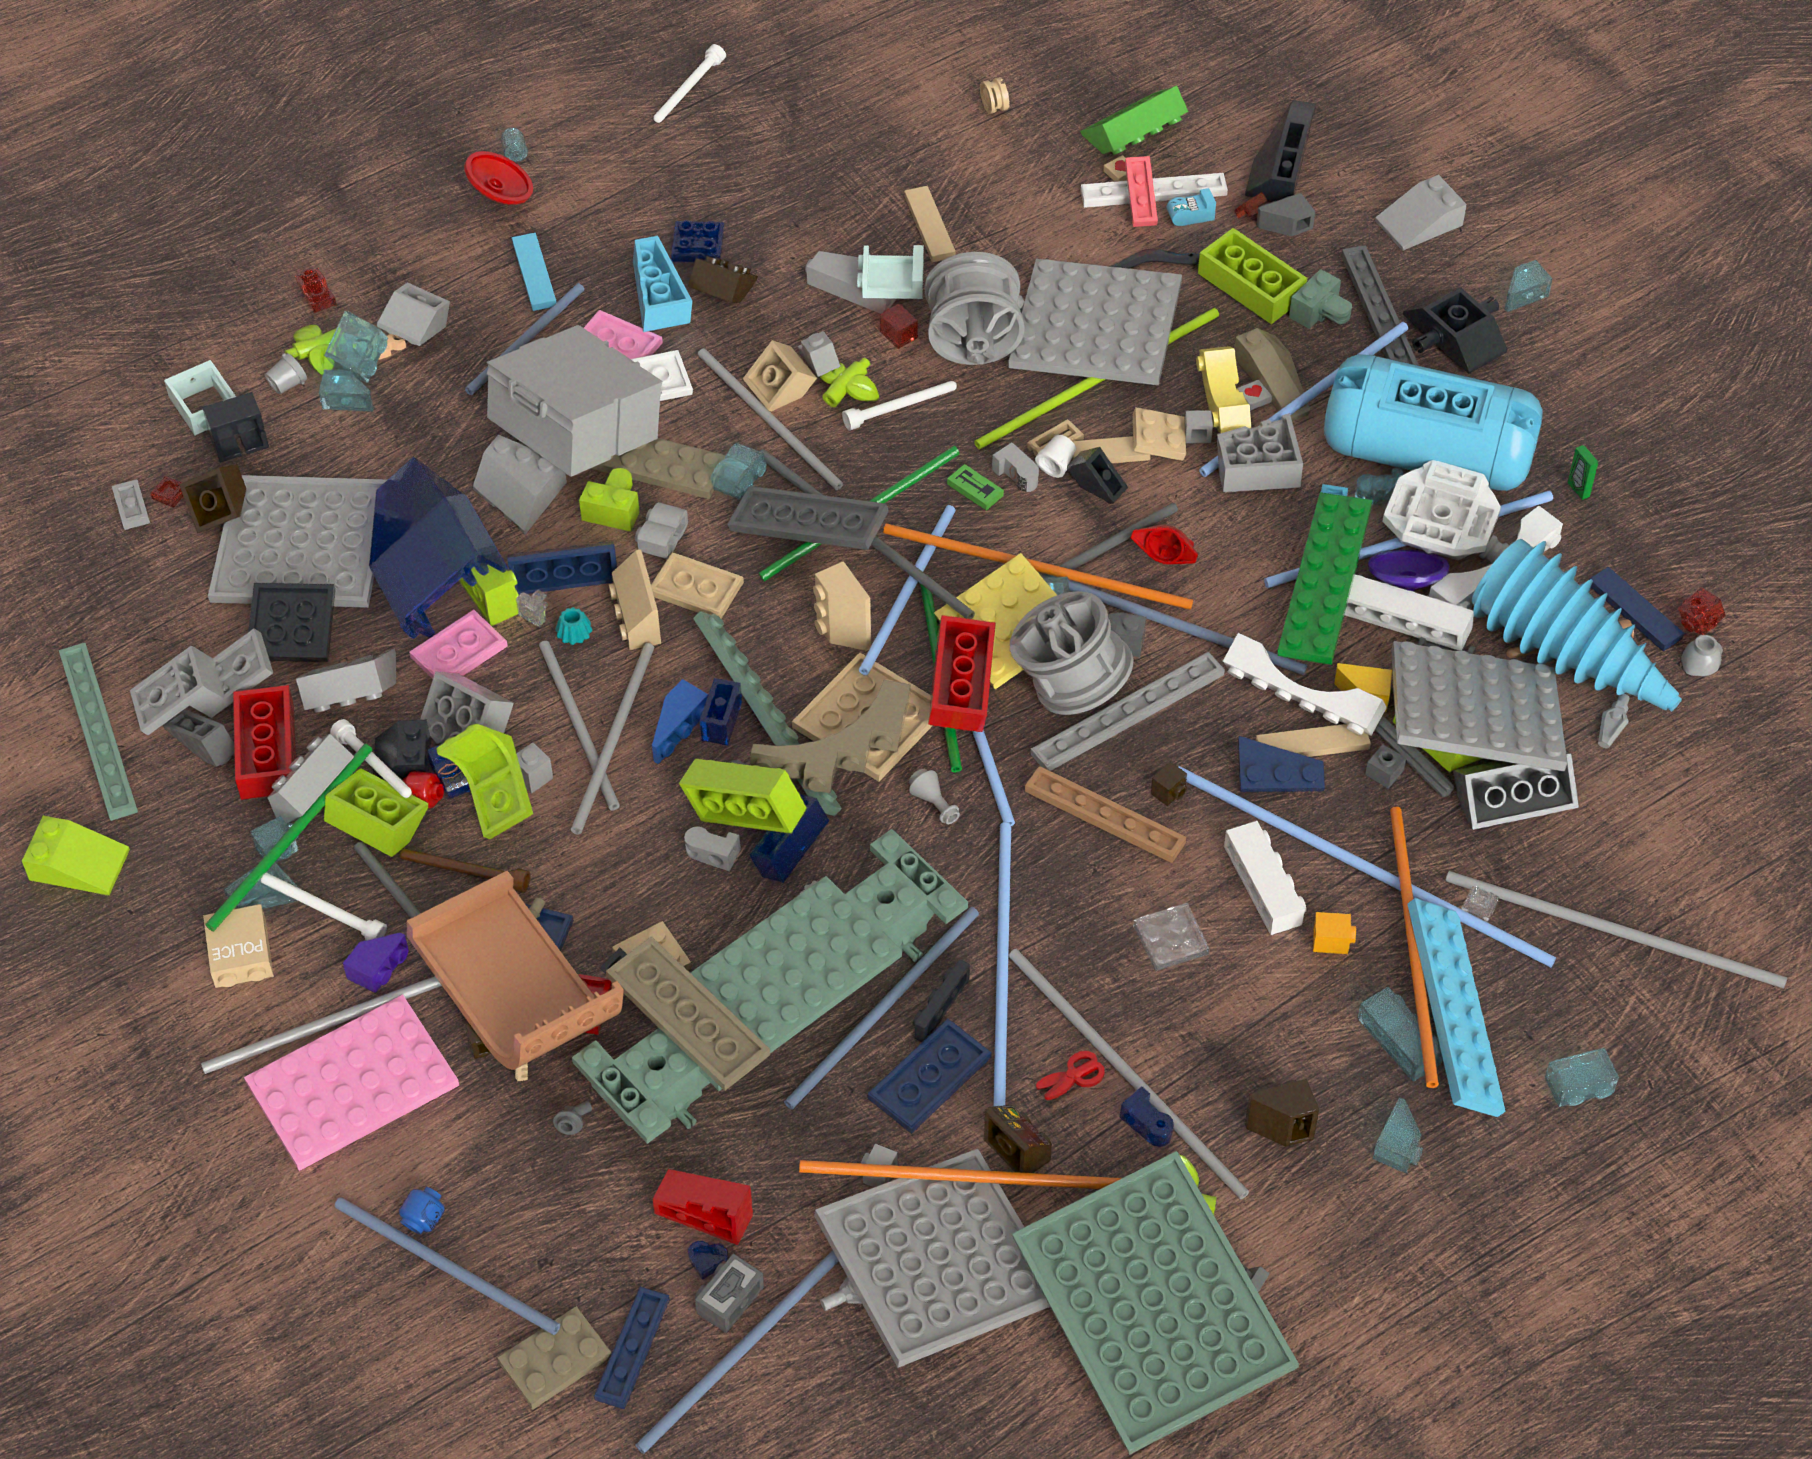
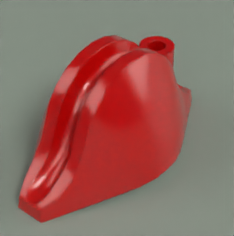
M1159 524L1152 527L1135 529L1132 532L1131 539L1150 558L1159 563L1168 565L1196 563L1198 553L1193 548L1194 542L1174 526Z

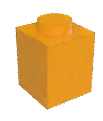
M1316 912L1313 926V952L1348 954L1350 943H1355L1356 926H1351V914Z

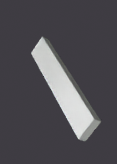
M1224 173L1153 179L1155 202L1168 201L1176 197L1186 198L1200 195V190L1210 188L1213 197L1227 196L1228 191ZM1127 181L1081 185L1084 208L1130 204Z

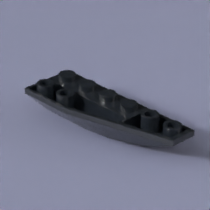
M1292 100L1253 160L1245 196L1279 201L1295 195L1316 103Z

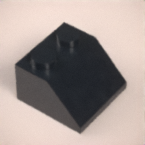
M427 719L399 720L375 738L374 754L401 780L413 771L429 773L431 737ZM373 769V775L386 781L380 774H378Z

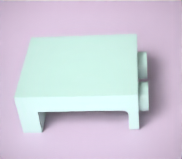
M914 245L913 256L869 255V246H864L863 255H859L858 269L863 270V273H858L857 281L858 288H862L863 298L922 299L924 245Z

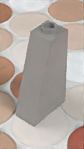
M819 251L813 259L807 262L805 272L807 273V284L883 315L896 301L895 298H863L862 288H858L857 284L858 273H863V270L858 269L859 257Z

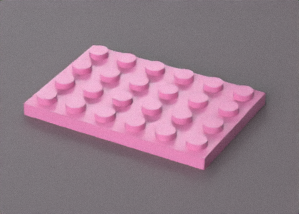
M404 995L383 1004L244 1077L247 1086L299 1171L459 1086L457 1077Z

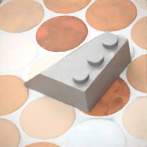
M1290 413L1282 415L1281 420L1271 422L1269 419L1261 421L1260 426L1254 428L1244 426L1217 434L1219 476L1223 492L1301 487L1303 461Z
M497 435L483 453L473 484V490L493 507L496 506L500 509L506 519L510 522L513 521L519 526V530L526 534L567 483L566 473L531 448Z
M395 648L385 651L374 659L373 656L368 655L355 659L351 663L341 662L311 670L296 678L304 710L314 708V712L317 713L331 709L330 704L338 702L342 707L356 703V698L365 696L366 700L382 697L383 691L396 684Z

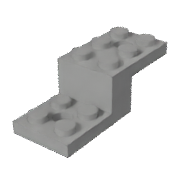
M252 629L214 658L190 646L132 688L130 693L141 732L150 735L189 705L212 718L234 702V691L251 690L273 674L261 632Z

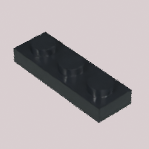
M959 959L954 968L950 967L944 975L940 988H935L931 992L926 1008L917 1012L913 1020L916 1040L923 1042L935 1030L970 980L969 963Z

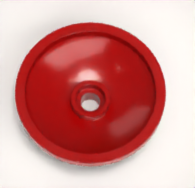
M479 151L471 154L465 162L464 170L470 184L480 194L494 202L505 205L522 204L529 200L533 193V183L529 175L517 163L505 156L488 151Z

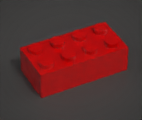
M941 616L937 636L928 725L983 732L988 708L995 622Z
M289 685L233 692L235 781L241 800L268 797L274 791L271 786L282 775L286 777L292 771L289 766L296 759L294 703Z

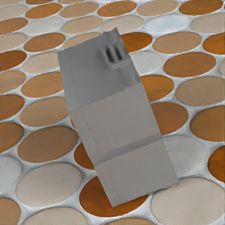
M580 325L547 338H540L520 346L515 351L487 362V418L570 477L610 460L611 456L615 454L618 456L658 439L660 396L662 394L661 386L663 381L642 368L640 362L634 363V361L613 347L609 348L607 340L603 342Z

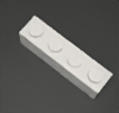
M1258 821L1226 830L1224 848L1270 935L1301 926L1304 913L1306 912V904L1301 896H1297L1290 874H1286L1282 868L1281 857L1278 852L1273 851L1267 831L1261 829Z

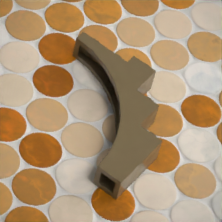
M883 680L878 696L860 718L840 732L821 740L785 746L753 744L750 765L781 768L786 770L790 778L803 779V789L831 793L836 768L864 772L870 747L880 750L898 751L909 703L911 684Z

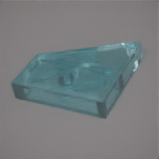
M276 863L266 872L299 888ZM253 869L224 889L227 898L230 897ZM260 879L236 907L243 908L261 904L262 909L298 900L261 883Z

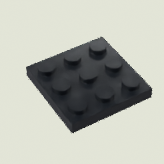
M254 583L248 632L252 629L261 632L270 661L328 662L336 592L335 585Z

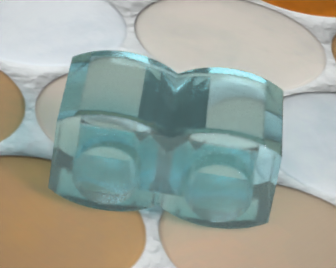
M739 443L734 444L728 451L725 459L716 466L711 475L713 489L737 499L742 498L748 487L753 486V482L758 477H761L766 470L764 453Z

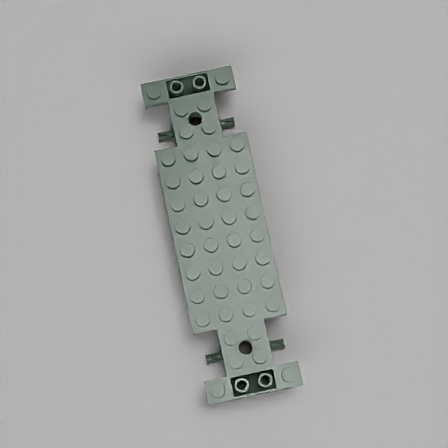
M893 829L870 844V851L885 866L846 894L825 876L690 972L770 1048V1053L901 958L902 951L914 962L917 961V958L919 960L923 953L913 945V942L918 936L927 931V923L934 913L947 924L968 908V901ZM659 1027L615 1060L596 1040L572 1057L573 1064L591 1082L592 1087L647 1144L671 1127L672 1119L678 1118L687 1129H690L691 1125L694 1126L697 1120L687 1111L689 1105L702 1096V1089L710 1083L718 1091L722 1089Z

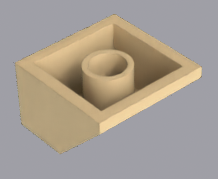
M773 340L743 378L769 411H774L802 398L817 379L791 346Z

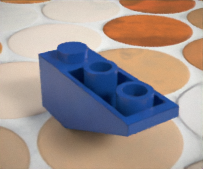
M683 679L664 699L652 743L653 759L657 764L665 757L670 756L675 746L682 739H686L691 734L692 729L700 721L705 720L710 712L708 694Z

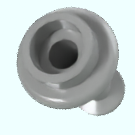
M920 769L910 777V794L933 803L941 812L939 820L942 823L949 825L959 818L958 806H949L941 796L938 775L935 771Z

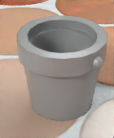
M283 353L280 360L265 374L266 380L278 394H282L298 384L303 385L304 381L307 380L303 368L288 353Z

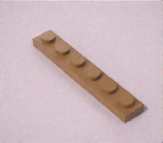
M1041 766L1037 768L1025 785V792L1170 863L1174 862L1186 844L1185 836Z

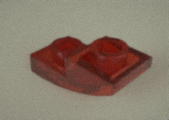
M318 268L304 270L301 274L295 276L301 292L313 313L337 305L335 296L328 288L326 279Z

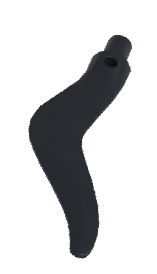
M1145 249L1110 267L1130 269L1145 262L1196 265L1199 264L1200 254H1196V252L1175 253L1161 249Z

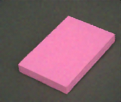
M601 310L584 327V329L603 342L607 340L609 348L613 347L629 359L653 355L663 343L661 336L650 331L643 332V328Z
M472 610L409 653L410 658L432 679L436 671L457 673L464 676L506 648L507 640L475 610Z

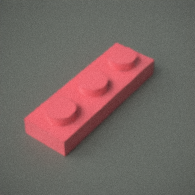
M1150 156L1126 158L1125 168L1133 227L1157 225L1158 218Z

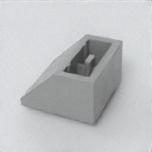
M407 282L394 291L377 322V327L386 330L389 334L399 336L411 344L420 346L446 327L450 301Z

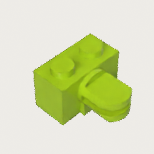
M624 468L613 469L609 473L605 484L587 482L579 499L582 521L632 531L640 511L638 493L630 491L633 483L631 473Z

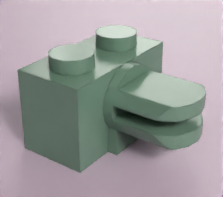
M1320 269L1292 296L1289 318L1308 329L1317 321L1322 322L1325 318L1341 325L1350 320L1352 303L1339 296L1341 280Z

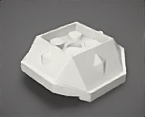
M1431 460L1423 464V467L1412 470L1398 478L1385 510L1383 522L1404 545L1424 550L1428 554L1435 553L1460 560L1471 554L1486 551L1501 506L1489 488V483L1484 474Z

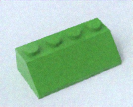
M1173 86L1154 92L1080 132L1102 154L1112 152L1115 155L1126 150V144L1131 142L1134 145L1145 139L1143 135L1147 133L1153 135L1162 131V125L1168 123L1170 126L1181 121L1180 116L1187 113L1188 110L1178 87Z

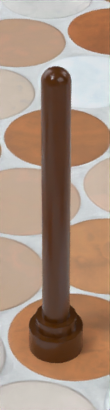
M403 849L399 854L402 860L491 879L505 872L409 849ZM520 868L511 870L509 873L514 878L513 889L525 893L530 884V871Z

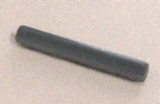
M1381 717L1374 731L1397 753L1406 757V762L1441 797L1449 796L1454 789V785L1414 746L1397 744L1396 728L1385 717Z

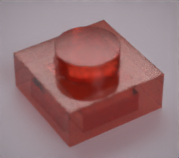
M1261 192L1237 207L1234 212L1238 218L1245 214L1251 217L1258 213V207L1266 202L1267 199Z

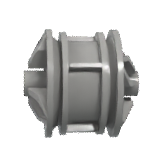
M966 252L941 261L931 270L925 282V296L931 310L928 335L932 347L939 355L952 362L977 365L1000 360L1018 347L1023 339L1025 326L1023 316L1017 304L1020 293V279L1011 263L991 253Z
M1088 592L1063 593L1040 603L1021 619L1010 639L1012 657L1026 673L1033 676V684L1041 704L1047 710L1056 714H1078L1103 704L1123 687L1133 668L1132 652L1118 634L1111 630V623L1105 605L1100 598Z

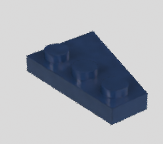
M1242 736L1238 737L1240 792L1324 791L1323 761Z

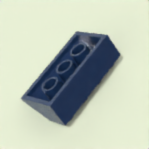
M614 541L520 552L507 556L509 570H512L518 584L515 585V589L519 595L613 583L612 572L617 568Z

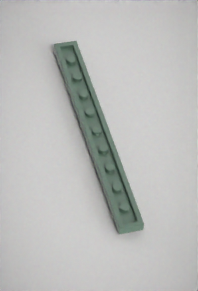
M699 611L693 619L775 746L799 745L797 741L798 735L784 721L786 719L785 715L775 707L772 702V695L762 687L760 677L751 670L747 664V657L736 647V640L724 629L723 620L716 614L710 615ZM797 778V780L803 787V779ZM804 789L817 811L835 816L842 809L836 800L837 795L832 789L831 793L814 792Z

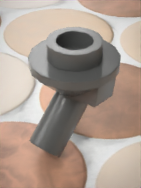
M584 1101L575 1106H565L564 1110L557 1112L554 1116L553 1123L555 1128L567 1135L579 1133L583 1126V1120L580 1116L592 1111L589 1101Z

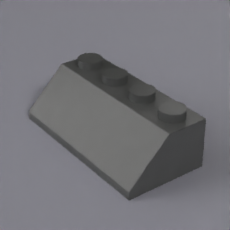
M1566 751L1567 765L1565 771L1505 761L1454 770L1457 797L1470 828L1474 830L1579 808L1571 753Z

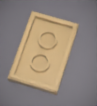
M672 552L654 579L651 587L655 598L697 613L702 611L710 615L716 614L722 619L744 581L740 575Z

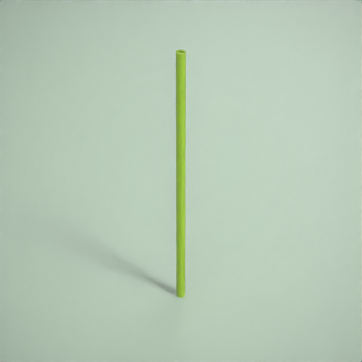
M1212 308L1171 331L1168 344L1219 317L1218 310ZM1088 377L975 440V446L979 450L1106 379Z

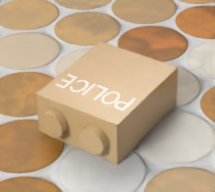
M261 904L234 909L214 932L205 925L210 973L215 988L231 987L238 983L261 981L265 978L274 977L266 919ZM215 913L203 915L204 925Z

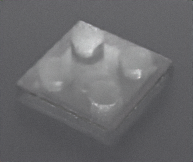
M1188 903L1134 919L1133 926L1155 971L1209 955L1210 947Z

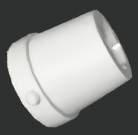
M1055 435L1044 449L1039 451L1035 461L1038 467L1048 475L1058 478L1063 477L1076 451V446L1066 436Z

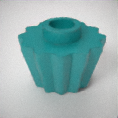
M574 607L571 609L567 608L561 613L555 628L557 638L562 639L563 643L569 642L571 645L583 643L584 639L590 638L589 634L593 631L591 622L585 613Z

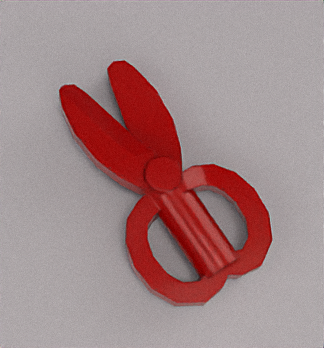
M1080 1051L1069 1058L1067 1072H1057L1045 1076L1036 1083V1089L1052 1087L1044 1095L1046 1100H1052L1065 1094L1074 1083L1081 1087H1092L1099 1084L1104 1078L1105 1068L1101 1063L1097 1062V1057L1094 1053ZM1081 1059L1090 1060L1076 1068L1073 1066ZM1098 1071L1097 1076L1094 1078L1083 1079L1088 1074Z

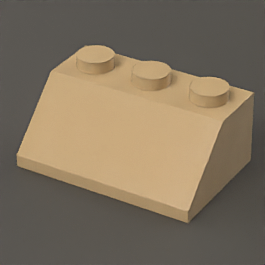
M640 549L632 553L612 572L613 584H608L611 600H617V604H614L616 619H622L623 623L619 625L622 641L627 640L630 650L643 648L645 643L652 645L661 644L658 609L642 550Z
M844 561L816 573L813 591L816 596L814 609L817 613L815 626L819 634H824L832 644L865 651L869 650L871 647L869 595Z

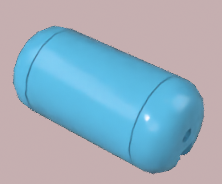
M1358 354L1347 358L1340 365L1335 376L1325 414L1324 435L1330 447L1343 455L1407 470L1421 468L1423 464L1431 460L1440 461L1484 474L1490 489L1508 491L1518 487L1526 479L1530 471L1542 424L1543 410L1539 400L1532 393L1523 389L1373 355Z

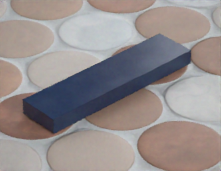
M1610 567L1605 568L1590 578L1593 580L1591 588L1600 596L1607 593L1606 601L1616 610L1622 608L1620 614L1629 619L1633 625L1635 624V627L1662 651L1683 639V631Z
M639 1287L595 1392V1401L625 1410L670 1301L669 1295Z

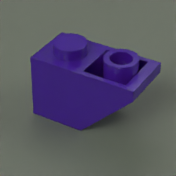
M396 933L359 942L343 962L347 979L376 993L382 985L387 984L397 965L403 963L407 958L409 949L405 935Z

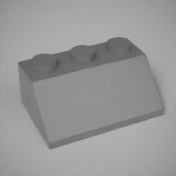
M331 734L323 738L319 736L314 738L306 747L309 752L304 757L300 755L291 763L289 768L292 771L286 777L282 775L271 786L274 791L269 795L268 800L277 822L281 826L303 816L354 758Z

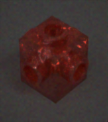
M1702 587L1690 598H1687L1678 608L1684 628L1690 632L1695 631L1700 635L1707 634L1726 616L1721 599Z

